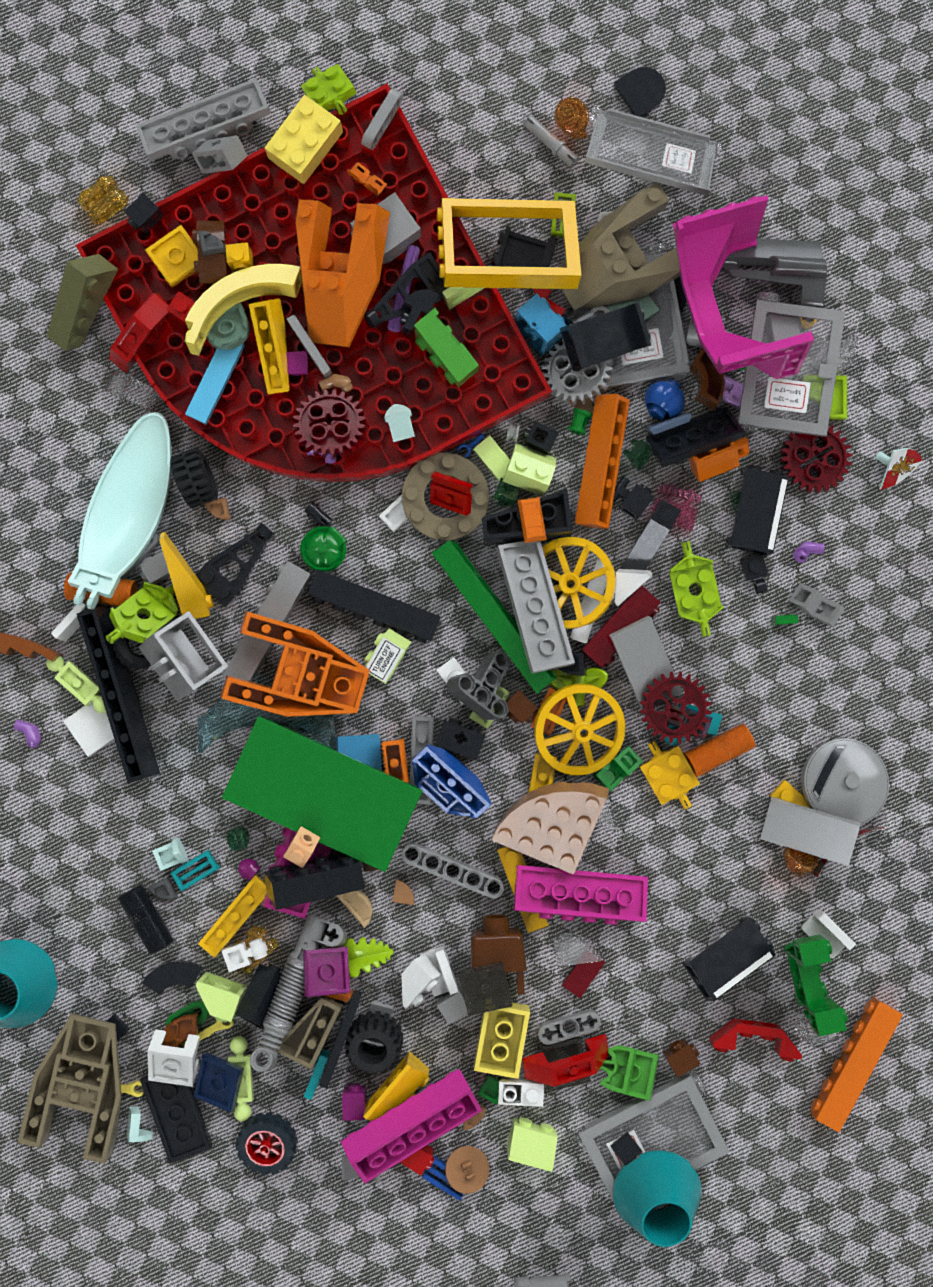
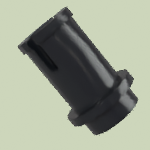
M312 502L304 511L307 513L306 516H310L320 526H328L329 524L327 523H330L333 518L319 508L318 503Z

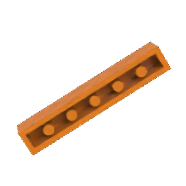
M619 394L596 395L593 407L594 411L575 515V524L587 528L609 529L630 404L629 399Z
M874 996L865 1004L861 1019L857 1020L853 1026V1034L850 1039L845 1041L841 1056L834 1061L829 1078L823 1081L822 1091L811 1104L810 1113L817 1121L839 1133L903 1016L897 1009Z

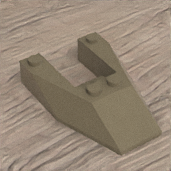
M656 182L638 192L597 222L579 243L581 279L578 289H561L573 311L583 306L587 309H593L598 306H608L641 299L681 276L676 248L649 263L630 232L632 228L665 210L669 199L659 183ZM566 259L559 267L566 268Z
M73 1013L70 1015L33 1076L17 1143L40 1148L49 1139L56 1105L93 1114L83 1159L105 1164L113 1155L118 1133L122 1096L115 1023Z

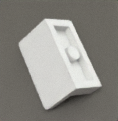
M819 909L801 926V929L808 936L820 934L830 941L832 947L830 958L832 959L844 947L851 950L856 945L847 934Z
M444 945L421 953L420 956L426 955L442 973V976L437 980L439 984L432 990L433 995L438 996L446 992L452 995L459 992V986Z

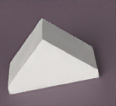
M618 569L616 572L615 604L619 606L645 583L653 573L650 570Z

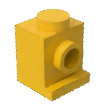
M248 243L225 245L227 263L231 273L254 266L252 250Z

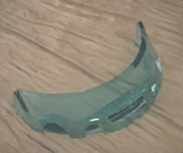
M220 698L217 700L216 705L205 714L202 713L198 718V753H203L211 743L224 734L254 725L259 715L279 725L307 733L334 749L336 732L332 714L286 717Z

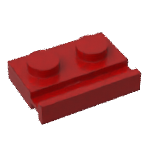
M439 472L431 474L433 481L430 486V503L465 516L470 514L472 505L471 488L473 484Z

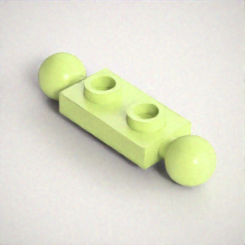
M61 656L55 662L47 659V668L53 672H59L55 679L85 706H90L93 702L96 712L106 713L102 697L99 696L98 684L73 662L68 661L64 665V659Z
M236 1036L230 1042V1049L235 1055L229 1056L228 1062L244 1068L236 1102L238 1105L234 1110V1117L238 1121L243 1122L248 1120L252 1113L251 1107L247 1102H252L254 1099L253 1076L250 1063L251 1054L244 1055L248 1042L244 1037Z

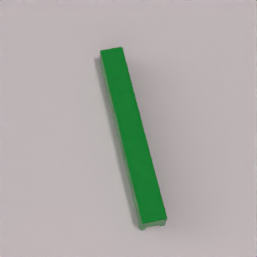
M448 540L436 551H433V556L536 694L558 678L553 670L531 674L517 622L455 540Z

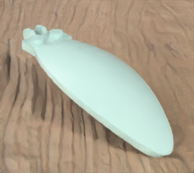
M159 412L145 414L132 426L107 464L95 488L83 523L78 563L68 580L70 586L78 588L74 597V604L81 606L86 597V591L91 592L86 604L88 609L96 607L99 595L112 598L120 582V577L141 556L157 530L167 502L171 479L170 459L172 456L169 426L165 417Z

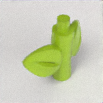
M590 667L586 669L587 676H576L562 672L557 668L553 669V672L558 678L552 681L550 685L556 690L572 684H590L602 688L608 679V674L600 668ZM586 693L573 694L577 706H585Z

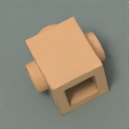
M301 826L283 857L303 868L312 855L320 837Z

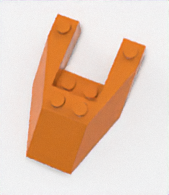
M299 200L296 231L308 336L316 344L350 347L380 281L390 212L377 204L357 203L350 253L326 252L332 208L320 201Z
M245 611L239 630L241 634L280 644L284 647L272 687L226 675L220 694L221 699L286 717L358 713L370 670L312 630Z

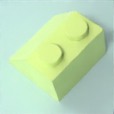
M516 443L503 482L544 496L553 477L556 458Z
M205 972L197 981L196 988L209 1014L214 1016L219 1022H232L248 985Z
M523 1117L519 1119L513 1118L507 1141L508 1160L552 1172L558 1139L554 1127L545 1123L537 1125Z

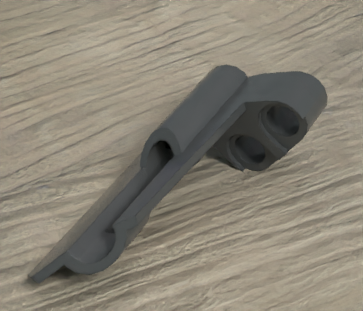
M757 238V246L731 253L722 266V269L730 274L731 277L802 286L800 305L823 308L827 264L826 260L823 259L820 242ZM738 265L774 268L771 271L741 270Z

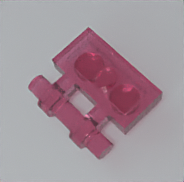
M659 484L658 492L665 494L664 501L682 510L673 527L692 531L698 509L691 508L690 505L692 501L700 503L702 495L696 494L690 489L685 491L675 488V485L668 484V486ZM672 497L684 499L683 505L671 502ZM655 498L651 515L660 501L659 498Z

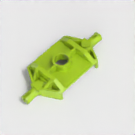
M690 541L681 543L684 553L683 559L669 570L679 618L697 622V624H700L702 637L711 635L709 620L724 608L721 605L712 563L714 561L694 556ZM691 584L699 585V595L693 596L689 592Z
M144 582L143 588L115 610L112 607L109 615L115 630L106 636V640L113 644L118 638L121 637L123 639L125 637L139 643H144L172 620L178 612V607L173 598L175 593L173 584L168 588ZM144 613L148 615L149 618L141 619L137 616V614Z

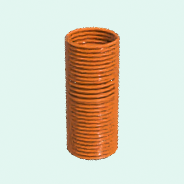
M70 572L67 574L64 582V597L66 600L74 601L78 588L70 586L68 583L72 574ZM120 578L112 598L99 595L97 604L120 606L137 592L136 581ZM86 591V597L83 602L88 601L91 592Z
M741 723L723 732V734L721 733V735L684 752V756L696 777H699L756 748V744L749 729L745 724Z

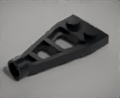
M430 252L414 262L375 307L364 314L366 321L373 329L383 322L401 317L405 310L409 312V310L403 307L393 311L388 301L396 293H400L405 301L409 297L406 292V286L414 278H418L426 290H431L438 294L434 305L444 299L442 292L449 287H444V278L439 277V265Z
M261 522L253 532L209 560L196 573L205 590L224 607H227L242 591L264 548L274 533ZM260 533L264 539H260L258 534ZM246 544H250L255 550L248 562H244L237 556V552ZM229 560H235L240 565V572L234 581H229L219 571L220 566Z

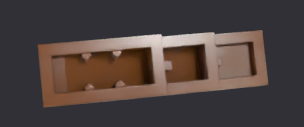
M0 632V652L5 655H14L15 651L28 658L36 659L40 654L54 662L59 656L63 657L64 655L39 642Z

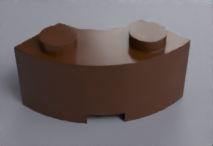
M197 221V229H192L193 244L197 243L198 261H194L195 275H199L200 283H216L227 276L226 247L225 253L203 256L198 231L209 232L220 239L225 247L224 221Z
M702 347L689 367V371L695 376L698 383V392L695 400L713 411L723 396L725 379L723 373H718Z

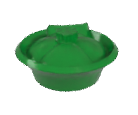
M320 526L313 528L302 539L300 545L301 557L304 563L312 570L332 571L343 562L348 541L335 527Z

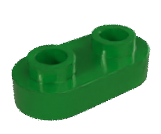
M196 1000L173 1012L167 1018L166 1026L181 1016L196 1013L195 1008L202 1010V1014H198V1025H200L208 1018L209 1012L203 1001Z

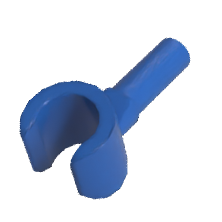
M481 433L468 445L463 444L459 446L458 452L466 447L468 453L464 458L470 457L472 449L484 438V435Z

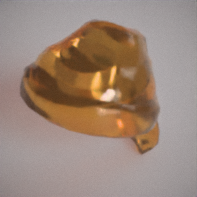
M576 97L562 99L557 104L554 112L555 122L565 135L572 136L573 139H586L587 132L585 129L589 122V112L586 105Z
M788 847L783 852L785 865L797 877H803L813 872L817 867L819 859L817 856Z

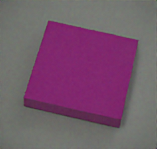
M348 947L303 951L305 997L350 993Z

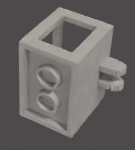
M190 611L154 633L138 647L151 664L149 668L152 671H156L160 677L158 679L160 683L164 682L177 701L229 667ZM188 623L217 663L210 669L181 630Z

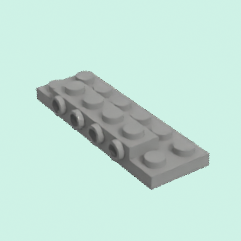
M257 78L137 124L136 128L149 162L168 154L171 155L172 160L176 158L182 160L189 153L194 152L206 140L246 135L250 129H253L252 121L271 113Z

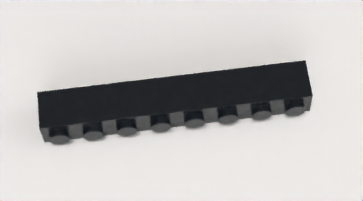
M110 606L95 607L76 615L127 782L132 783L161 773L129 669L116 658L115 651H113L114 643L111 644L106 640V636L115 630L109 615Z

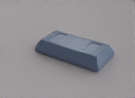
M684 412L672 419L659 421L646 426L645 430L652 435L690 422L691 413Z

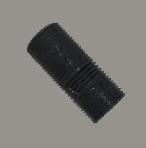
M140 884L117 899L121 903L120 905H122L121 907H123L127 917H129L128 919L132 921L131 924H133L132 926H134L139 938H141V942H143L148 953H150L149 955H153L173 943L175 939H173L174 937H172L165 922H163L162 916L155 909V904H153L152 899H150L144 886H142L143 884Z

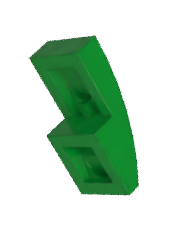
M628 745L609 764L600 769L594 777L602 787L609 788L608 792H611L643 761Z

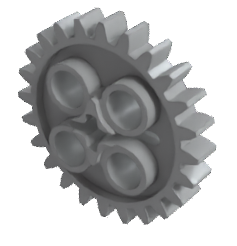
M562 339L563 345L555 344L557 350H549L551 358H545L544 360L548 365L542 367L546 373L544 377L552 390L551 395L556 394L558 401L563 398L565 404H568L571 399L574 405L577 404L578 400H581L584 405L586 398L593 402V395L601 396L600 389H608L605 382L612 381L609 374L614 373L613 368L610 367L614 365L613 361L609 359L581 369L578 372H573ZM568 363L566 368L560 369L562 364ZM592 371H596V372H597L596 375H594V376H592V377H588V374H589L590 372H592ZM577 381L575 386L568 387L569 383Z

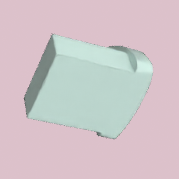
M400 404L391 406L384 417L385 422L389 424L393 442L415 437L410 416H412L411 410Z
M178 837L174 838L171 843L152 851L160 871L178 863L184 864L188 862L186 851Z
M138 1106L129 1107L126 1133L128 1142H143L151 1140L153 1137L152 1131L139 1129L141 1113Z

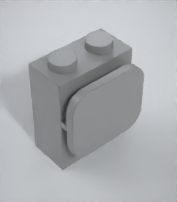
M395 192L377 204L390 212L382 264H387L401 255L410 244L421 237L420 227ZM354 221L351 222V227H352V232L350 233L351 236H352V234H353Z

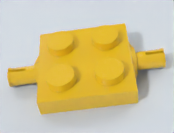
M656 740L652 741L655 750L652 744L648 743L647 746L654 756L648 762L640 765V768L661 805L670 800L679 799L684 810L688 809L684 800L690 808L692 804L686 794L690 789L700 785V782L680 747L676 745L669 750L661 751Z

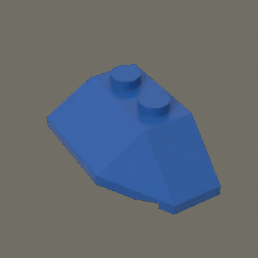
M427 744L412 758L415 785L422 789L446 813L478 818L492 805L479 778L447 749Z

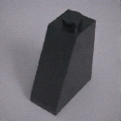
M270 963L268 967L262 964L258 965L235 1015L264 1030L263 1022L266 1015H268L267 1012L270 1011L268 1009L271 1007L270 1004L273 1003L271 1000L276 995L274 992L277 991L276 988H280L278 987V984H281L279 980H283L281 979V976H284L280 973L281 968Z

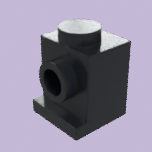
M535 421L533 426L528 425L523 437L526 438V445L549 455L559 432ZM540 435L543 437V441L538 442L535 440V437Z

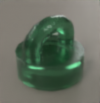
M240 827L228 831L227 842L233 851L241 850L248 846L250 837L246 828Z

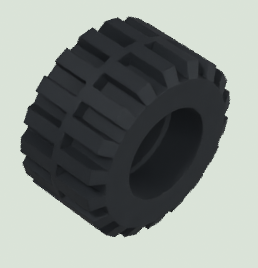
M197 447L171 456L170 465L175 482L188 506L193 509L218 499V489L210 466L204 454Z
M368 1011L365 1016L360 1014L358 1019L353 1020L345 1043L346 1057H349V1063L356 1065V1070L362 1069L365 1074L372 1072L373 1075H378V1072L384 1074L387 1072V1068L391 1070L394 1068L395 1063H398L403 1044V1032H401V1025H396L397 1020L394 1017L392 1019L389 1018L390 1014L380 1015L381 1011H376L375 1014H372L371 1011ZM375 1038L383 1042L384 1046L373 1047L362 1041Z

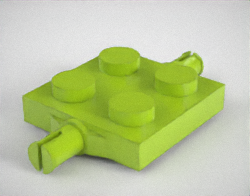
M339 64L327 68L323 73L319 67L313 68L312 74L314 78H310L301 85L304 94L327 111L336 108L340 115H343V112L346 113L347 108L343 103L357 94Z

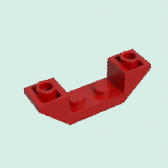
M154 293L133 314L110 348L109 360L126 374L135 364L134 356L138 353L154 328L162 325L169 315L166 310L169 304L157 293Z
M733 1018L709 1037L712 1047L720 1052L735 1050L737 1033L751 1038L752 1035H758L762 1039L774 1041V1038H776L774 1051L782 1060L790 1062L794 1061V1059L802 1060V1054L778 1024Z
M606 1034L586 1039V1052L548 1063L543 1052L522 1058L525 1079L555 1087L597 1074L609 1055Z

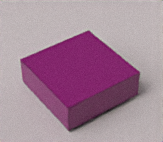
M286 352L288 375H309L308 352Z

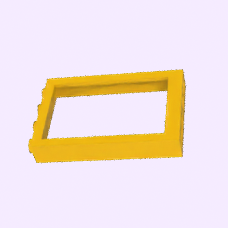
M442 198L441 208H437V222H441V226H438V240H442V245H439L438 254L439 259H443V264L439 266V277L444 278V287L578 289L581 279V265L575 201ZM452 217L562 219L566 268L454 266Z

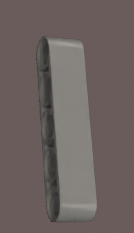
M415 842L406 844L402 850V859L411 866L489 898H498L503 893V882L500 877ZM414 848L417 850L418 856L411 859L407 857L406 850ZM434 856L438 859L439 863L435 867H430L426 863V859ZM449 865H456L459 868V872L456 875H450L446 869ZM471 873H476L479 876V881L472 884L468 882L467 876ZM490 882L499 883L500 888L496 892L489 891L487 886Z

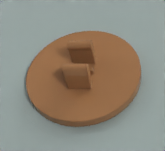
M462 1146L455 1149L446 1162L445 1174L447 1181L453 1189L460 1193L470 1194L480 1190L485 1185L489 1176V1163L484 1153L473 1146Z

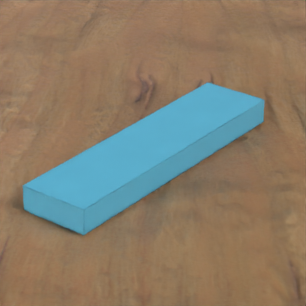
M244 344L231 350L216 349L185 413L186 416L207 425L245 347Z

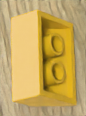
M409 1051L367 1101L363 1117L369 1121L376 1120L386 1114L391 1108H396L406 1102L409 1097L415 1096L414 1092L418 1087L422 1089L429 1081V1068Z

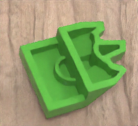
M621 1045L609 1048L608 1053L612 1056V1061L605 1060L600 1069L608 1073V1077L603 1078L600 1084L611 1091L651 1101L660 1056Z

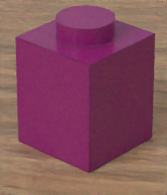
M352 1083L344 1087L342 1092L343 1121L365 1120L363 1115L367 1103L366 1086Z

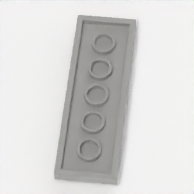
M520 541L499 545L496 550L531 674L573 665L575 661L541 542L525 543Z

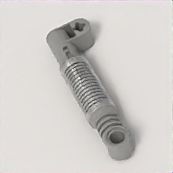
M309 914L307 915L294 952L290 953L288 961H286L288 964L285 967L287 968L283 969L285 971L282 973L284 976H281L283 980H279L281 984H278L280 988H276L277 991L274 992L276 995L271 1000L273 1003L268 1008L270 1011L267 1012L268 1015H266L263 1022L265 1034L262 1033L261 1037L263 1039L259 1040L261 1045H258L251 1055L250 1063L254 1070L267 1072L274 1069L277 1065L279 1053L277 1049L280 1050L281 1046L279 1044L283 1043L281 1038L284 1039L289 1034L293 1022L287 1021V1019L294 1021L292 1016H296L294 1012L297 1013L295 1008L299 1009L297 1004L300 1005L298 1001H302L300 997L304 996L301 993H305L303 991L305 989L303 951L318 949L320 943L332 948L342 947L347 941V932L341 926ZM327 924H329L327 931L339 935L338 939L325 935L324 940L321 941ZM263 1053L267 1054L269 1059L266 1066H262L260 1063V1057Z

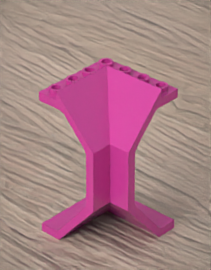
M767 195L763 197L754 196L738 204L730 203L724 208L717 210L709 209L693 217L688 215L673 223L684 294L699 342L719 374L750 365L755 366L776 380L798 374L814 342L812 331L766 344L726 332L712 286L728 255L757 246V235L768 203Z

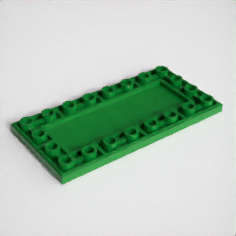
M259 715L222 798L295 832L302 826L319 836V843L386 872L423 790Z

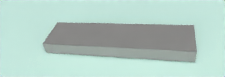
M412 716L410 784L414 786L416 785L414 783L412 758L427 744L433 746L434 717ZM422 791L417 804L431 805V799Z

